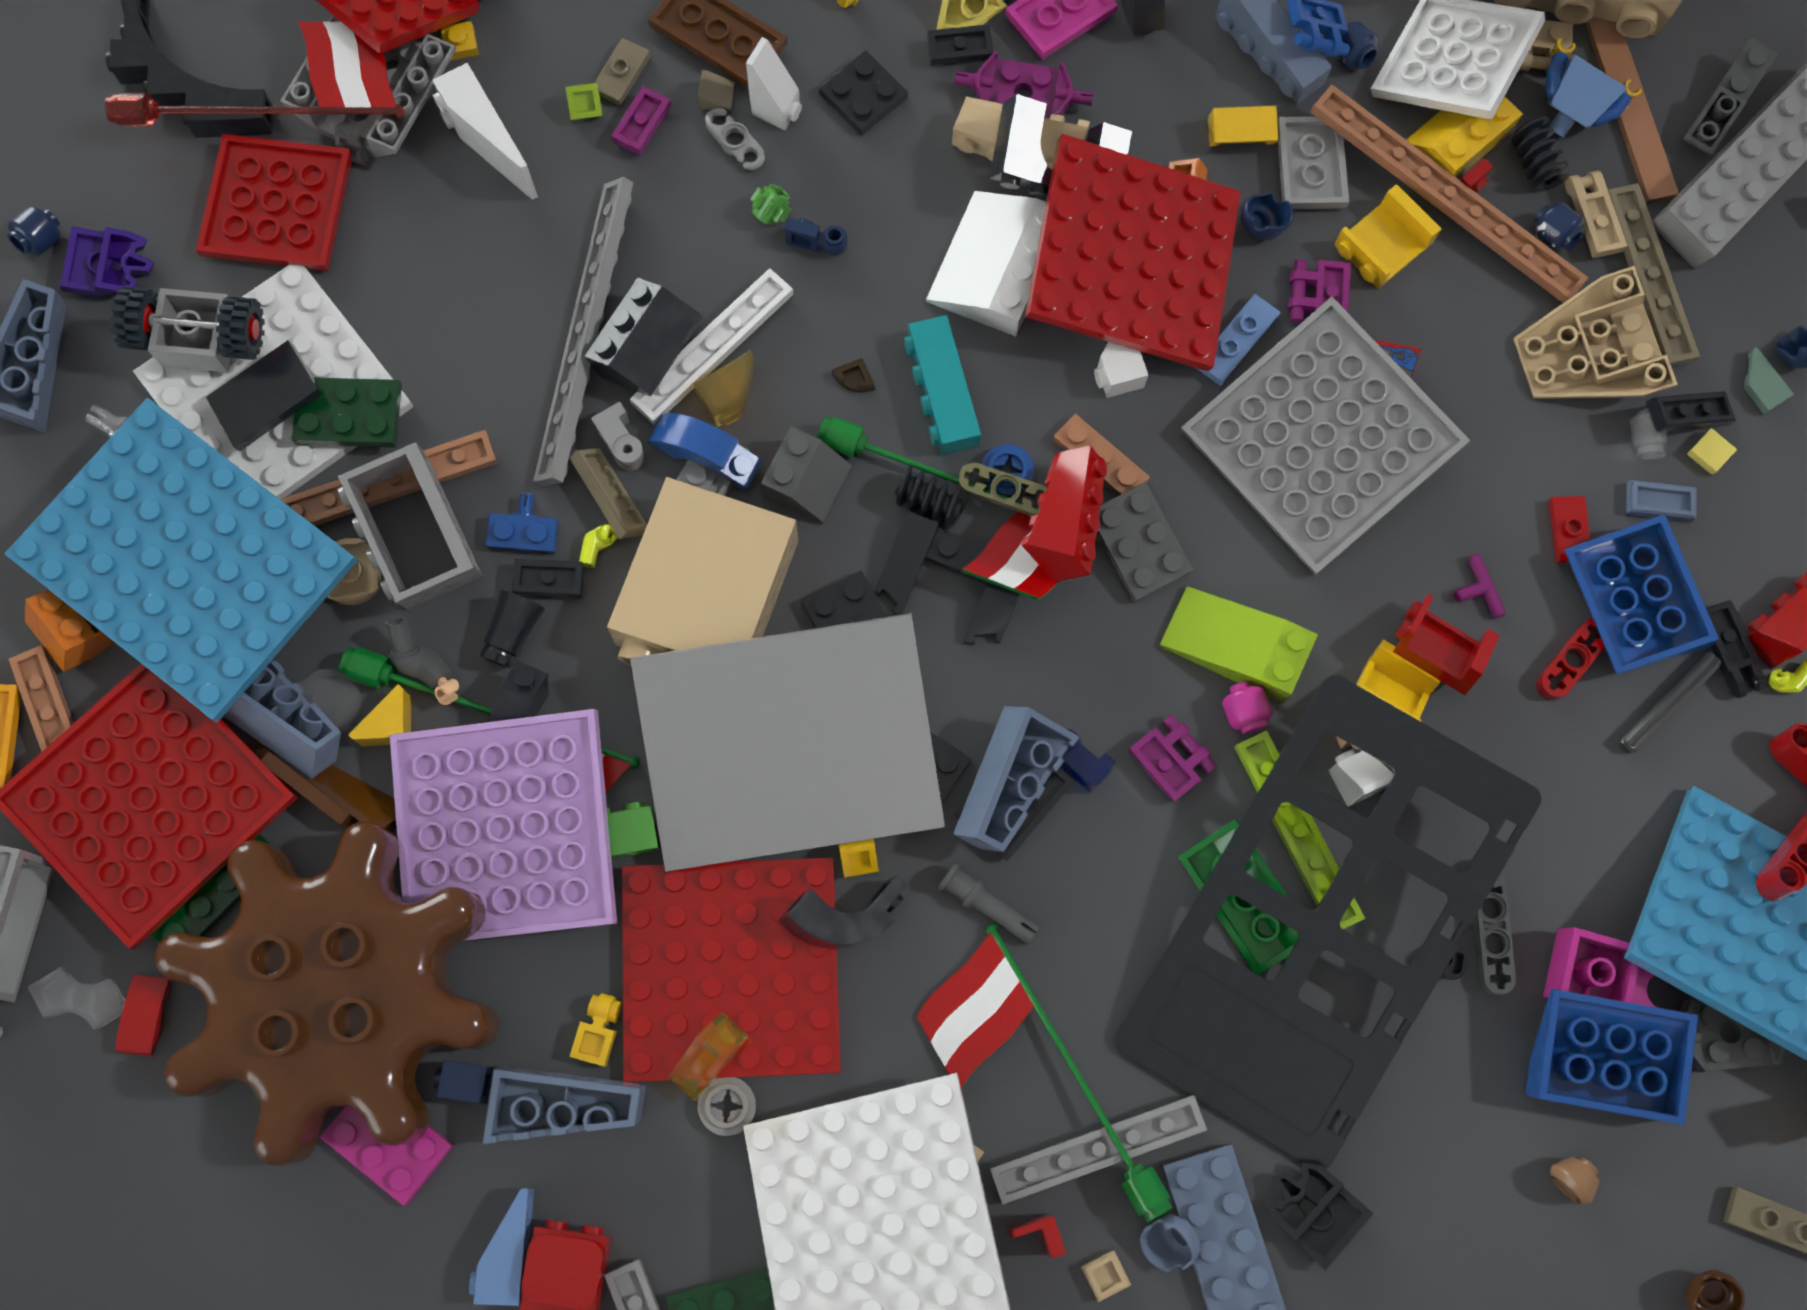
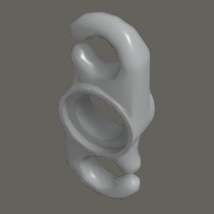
M718 107L710 110L705 116V125L710 134L722 146V149L727 154L735 156L738 162L744 161L746 153L757 154L756 161L744 162L743 167L746 170H756L761 167L765 161L764 150L748 132L747 128L743 124L735 122L732 116H726L727 111L724 108ZM715 116H726L725 124L715 125L713 124V118ZM731 133H739L744 137L743 141L738 145L729 144L726 138Z

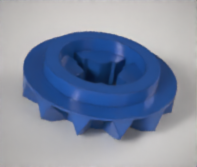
M1003 444L996 446L985 455L982 461V465L998 470L1004 469L1005 464L1010 459L1011 469L1017 472V474L1013 473L1012 475L1032 481L1034 476L1032 458L1024 449L1016 445ZM989 476V483L985 482L990 490L991 483L995 478L993 476ZM1007 481L999 483L996 487V492L1003 495H1011L1016 492L1014 485Z

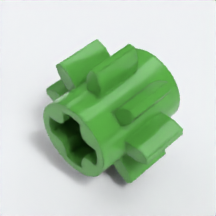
M769 184L768 187L765 186L763 189L758 187L750 199L754 203L752 205L754 208L752 212L757 219L767 225H773L774 222L778 223L779 220L784 222L792 210L788 207L790 196L785 190L774 184Z

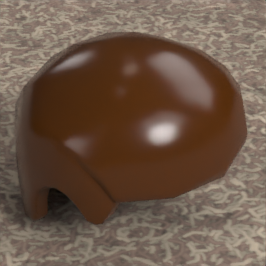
M1708 1270L1696 1275L1685 1291L1686 1305L1689 1310H1743L1745 1305L1744 1290L1732 1275L1717 1270Z

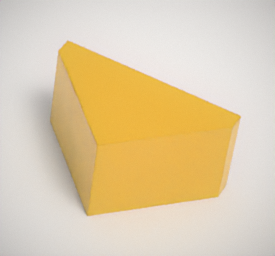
M398 684L348 735L362 747L390 745V735L411 732V696Z

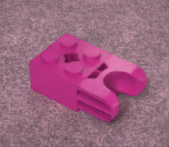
M1576 927L1557 928L1543 993L1544 998L1549 997L1551 989L1656 1007L1647 995V985L1654 975L1624 958L1630 943ZM1591 970H1594V976H1593V977H1592V974H1591Z

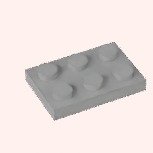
M1316 116L1278 117L1277 143L1282 202L1289 201L1292 209H1346L1349 204L1344 138Z

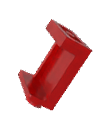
M1428 593L1421 603L1415 600L1404 616L1406 619L1395 633V637L1399 641L1393 652L1465 696L1483 675L1500 635L1488 628L1478 641L1428 611L1434 596Z

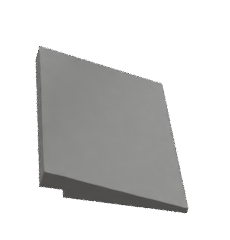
M911 613L644 655L630 659L665 872L945 827Z

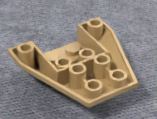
M1635 266L1601 276L1513 338L1533 399L1645 397L1677 387L1678 384L1667 354L1663 356L1661 354L1643 305L1645 293Z

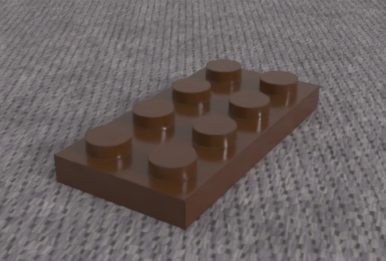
M663 0L648 18L651 28L747 88L749 87L746 62L762 37L767 39L778 56L788 44L785 35L728 0Z

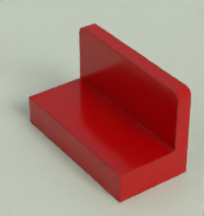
M1045 1214L1006 1228L1008 1236L1012 1238L1037 1230L1045 1255L1055 1258L1066 1254L1055 1218L1052 1215Z

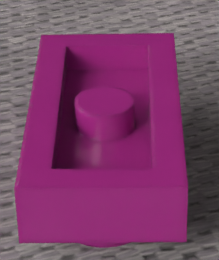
M642 86L611 135L612 142L641 156L672 106L671 99Z

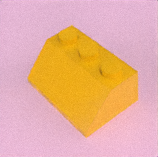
M1505 96L1492 120L1441 110L1406 140L1458 179L1511 134L1523 113Z

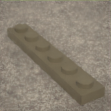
M1639 183L1608 189L1628 245L1624 250V255L1628 266H1635L1645 293L1643 305L1662 356L1667 354L1671 367L1695 362L1700 358V354Z

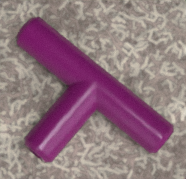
M1475 554L1470 556L1468 562L1477 583L1455 590V600L1460 603L1483 595L1493 618L1497 619L1504 616L1506 611L1481 555Z

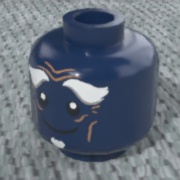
M1563 202L1556 203L1551 207L1548 205L1544 206L1535 217L1537 222L1535 236L1554 251L1570 250L1580 241L1585 233L1583 217Z

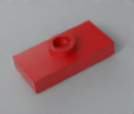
M1585 496L1552 497L1548 500L1556 564L1569 563L1564 552L1565 549L1591 540Z

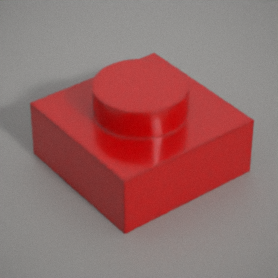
M1483 158L1460 181L1479 194L1489 183L1486 177L1493 166Z

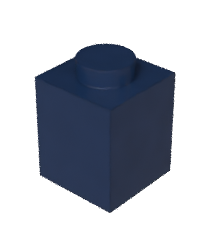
M444 1060L443 1066L437 1068L434 1077V1089L438 1090L437 1097L487 1104L494 1067Z

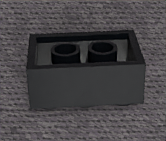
M637 278L584 357L603 379L651 397L703 319V316L663 286Z

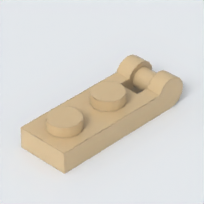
M1597 170L1588 172L1584 177L1579 175L1569 176L1565 180V190L1571 196L1576 212L1584 219V235L1592 258L1624 252L1628 245L1602 173ZM1585 189L1592 191V193L1586 194Z

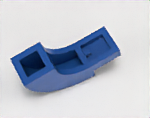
M677 413L662 414L647 441L674 460L682 458L699 463L742 490L748 488L762 462V459L738 444L739 440L704 421Z

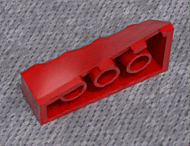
M1091 445L1054 455L1045 480L1047 491L1041 493L1037 501L1040 507L1039 513L1031 517L1028 525L1032 532L1030 536L1023 538L1021 544L1054 582L1091 575L1092 563L1096 557L1095 541L1096 534L1100 528L1099 512L1100 505L1103 503L1104 477L1107 475V465L1105 460L1097 454Z

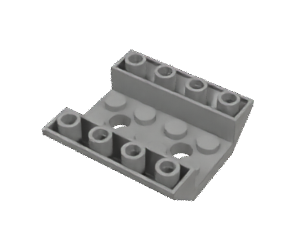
M332 15L328 22L341 21H339L335 16ZM427 34L422 43L413 40L385 52L386 62L390 60L399 62L396 68L387 70L388 81L398 110H321L310 80L308 57L304 60L280 102L289 111L324 136L335 140L334 128L341 122L353 129L361 137L369 155L381 157L396 154L435 87L433 79L443 74L456 51V46ZM360 111L369 113L365 120H353L354 115Z

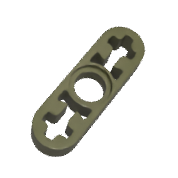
M969 463L959 473V486L964 493L1029 516L1038 515L1040 507L1034 509L1032 501L1023 498L1022 505L1016 503L1020 497L1021 487L1027 488L1025 491L1026 496L1034 498L1037 493L1041 494L1047 491V487L979 463ZM973 472H978L979 479L988 483L989 476L995 477L991 483L990 494L985 492L987 486L985 484L976 483L974 487H970L969 480L965 476H972ZM1004 481L1012 483L1016 490L1015 494L1008 499H1003L996 493L997 485Z

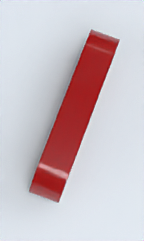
M1592 618L1586 620L1576 629L1537 678L1536 688L1543 698L1554 701L1568 694L1605 648L1599 633H1597V639L1588 646L1582 644L1590 636V630L1593 628L1597 629ZM1572 650L1580 654L1582 657L1581 667L1575 668L1567 663V651ZM1560 672H1563L1566 675L1558 682L1557 686L1559 688L1554 691L1551 690L1549 687L1551 684L1550 680Z

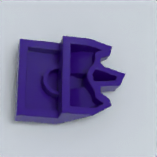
M71 226L60 283L61 291L102 297L116 293L122 287L137 286V280L132 276H149L154 269L153 261L136 254V252L144 250L147 239L130 231L105 227V231L102 232Z

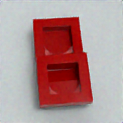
M133 975L119 1023L115 1046L116 1052L153 1057L165 1024L161 1016L173 986L170 979Z

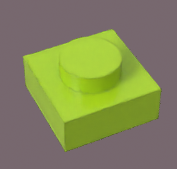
M598 83L565 86L570 120L603 116Z

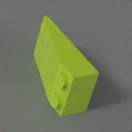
M1187 586L1159 647L1234 682L1249 681L1250 686H1261L1264 688L1267 697L1283 704L1292 695L1318 634L1286 619Z

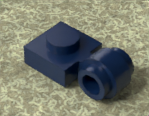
M788 218L785 227L786 244L814 252L821 248L830 255H840L847 249L848 236L843 228L830 226L824 232H821L820 226L815 225L808 219L801 218L796 220Z

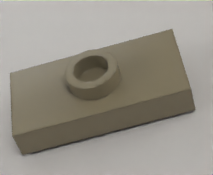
M622 38L594 82L598 83L599 96L621 106L651 58L650 50Z

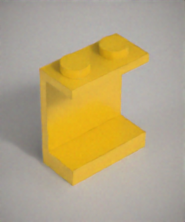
M1396 184L1386 193L1381 204L1349 230L1345 226L1340 231L1334 245L1344 259L1350 260L1360 270L1361 276L1367 282L1373 283L1379 289L1432 245L1442 228Z

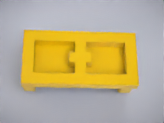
M1276 106L1213 108L1207 118L1210 147L1229 143L1266 142V145H1272L1278 141Z

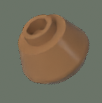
M1569 1157L1550 1167L1552 1182L1569 1199L1579 1205L1591 1204L1600 1183L1596 1176L1599 1171L1588 1159L1581 1157L1578 1160L1575 1157Z

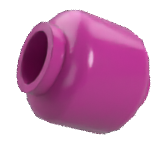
M1249 681L1231 686L1229 688L1231 694L1227 695L1222 701L1230 727L1237 731L1241 730L1243 735L1266 728L1268 726L1267 721L1272 717L1273 711L1264 688L1261 686H1250Z

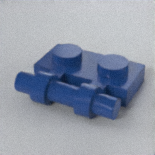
M1286 0L1292 26L1303 31V33L1298 32L1295 35V45L1301 46L1304 51L1312 53L1317 50L1322 51L1325 56L1333 58L1348 55L1350 46L1342 43L1341 39L1348 32L1341 4L1327 0Z

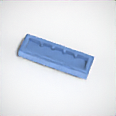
M1254 294L1218 337L1214 367L1210 371L1198 370L1221 387L1277 320L1281 312L1257 294Z

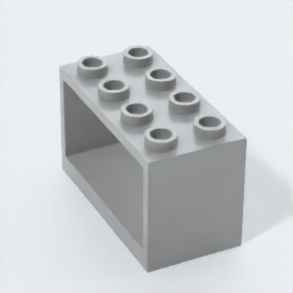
M416 442L338 476L342 484L341 487L337 488L344 505L350 507L356 515V518L352 519L353 526L359 537H364L365 541L370 545L371 549L366 551L373 568L375 570L378 569L385 578L380 583L389 601L393 600L395 605L399 604L405 609L410 610L483 577L427 454ZM413 469L458 567L406 590L362 495V491L389 481Z
M1 845L0 1000L15 1002L54 868L44 857L22 849Z

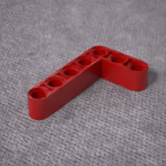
M1795 723L1772 738L1769 746L1774 758L1807 787V724ZM1807 811L1757 876L1756 887L1758 892L1769 901H1779L1801 890L1807 884Z

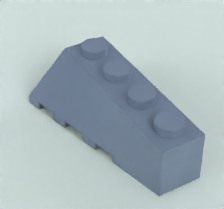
M271 661L226 712L224 717L304 774L314 778L337 761L341 732L315 703L310 704L303 696L304 690L297 683L292 684L284 675V668L277 661Z
M1004 706L953 835L979 849L1004 852L1028 816L1027 809L1034 799L1038 800L1045 790L1043 787L1044 783L1052 771L1057 772L1064 761L1062 756L1068 747L1075 745L1079 736L1029 707Z

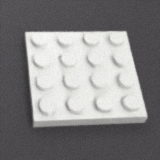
M1420 0L1371 87L1372 96L1492 120L1545 22L1544 12L1473 0Z

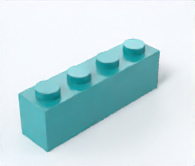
M947 315L909 323L908 336L904 337V345L907 356L913 355L916 366L912 367L915 385H921L924 396H920L924 416L930 415L933 426H929L932 445L939 446L941 456L979 447L981 432Z

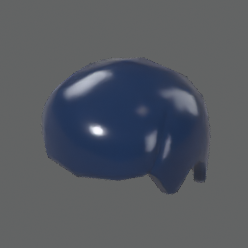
M1272 192L1262 195L1254 194L1243 203L1240 219L1245 229L1252 236L1262 240H1272L1286 231L1292 224L1294 212L1289 201L1278 202L1275 200L1274 193Z
M1798 326L1786 333L1777 341L1775 350L1784 362L1794 369L1807 368V329L1803 326Z

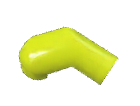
M610 524L600 525L585 534L579 562H583L586 568H595L598 552L612 545L617 540L618 536Z
M1803 660L1794 673L1782 672V668L1775 669L1769 678V684L1772 689L1781 693L1801 692L1807 685V660Z

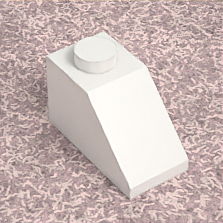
M1111 342L1107 343L1100 356L1097 369L1094 370L1097 386L1104 389L1107 398L1144 388L1149 376L1140 351Z
M1354 749L1335 758L1337 764L1328 770L1348 807L1380 792L1388 786L1394 775L1379 760L1363 751L1356 754Z

